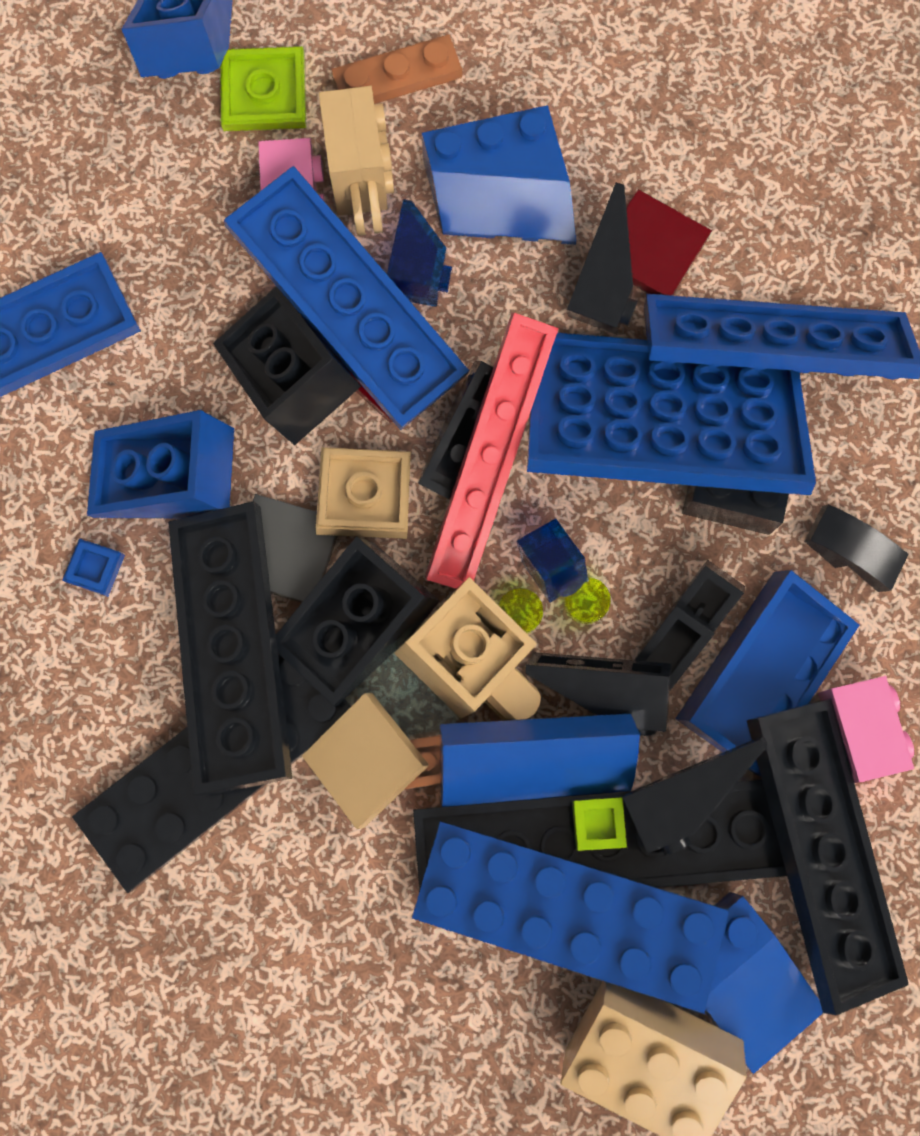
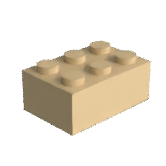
M602 981L565 1050L560 1085L659 1136H712L747 1078L744 1041L666 1001Z

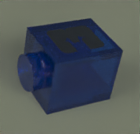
M556 518L517 540L523 565L549 603L561 596L567 597L574 594L585 582L589 581L585 557Z

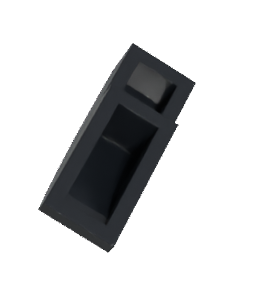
M707 559L634 660L672 663L671 691L713 637L717 627L742 597L745 586Z

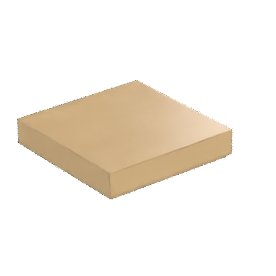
M321 447L316 535L407 539L411 452Z
M364 693L302 755L356 829L365 828L429 766L373 693Z

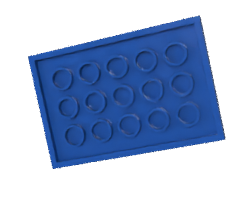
M557 333L530 412L527 472L811 495L816 485V477L800 373L793 370H755L749 367L723 365L711 367L705 364L680 362L667 364L661 361L649 360L647 340Z

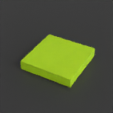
M303 46L227 50L221 64V126L223 131L307 128L305 52Z

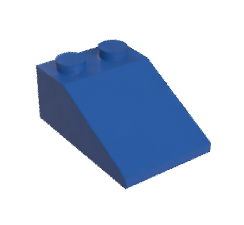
M137 0L121 30L141 78L158 76L161 79L174 77L178 73L196 71L198 74H208L220 68L230 43L232 0Z
M202 410L95 431L87 516L92 518L182 519L230 507L234 428Z
M729 892L714 905L727 909L730 912L705 1014L716 1027L744 1041L746 1066L754 1074L821 1016L823 1012L820 1000L774 933L744 896Z

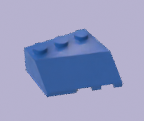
M548 105L422 133L423 162L443 235L482 238L507 236L520 237L522 241L538 242V239L559 240L561 244L576 245L577 239L570 180Z

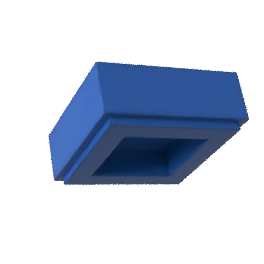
M79 538L62 581L109 597L125 555Z

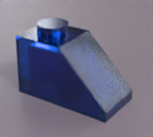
M403 199L387 275L410 302L437 307L440 291L446 293L449 291L453 266L445 265L447 248L413 201Z

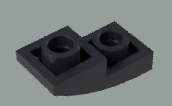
M829 504L822 506L804 541L834 568L848 566L877 592L892 591L909 555L875 528Z

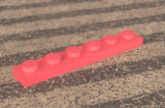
M511 313L425 574L426 580L455 589L469 577L474 581L558 331L557 327L517 313Z

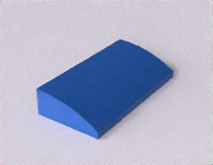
M792 570L773 572L675 719L721 752L751 741L746 720L809 704L860 625ZM756 759L748 770L761 776Z
M632 714L440 724L441 807L631 791L636 774L640 733Z

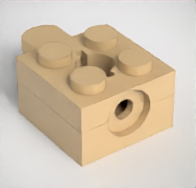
M372 86L318 92L329 174L337 215L354 214L357 236L366 235L363 213L371 212L374 234L383 233L380 211L388 210L386 194L394 193L389 143H387L383 103L374 104Z
M470 577L394 653L460 719L475 712L483 702L503 721L526 720L534 715L540 706L541 695L538 689L516 668L537 643Z

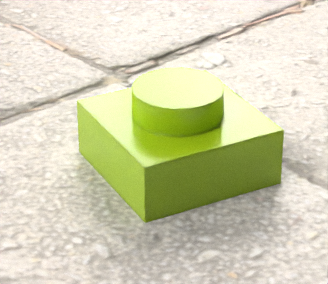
M622 798L572 801L577 851L627 848Z

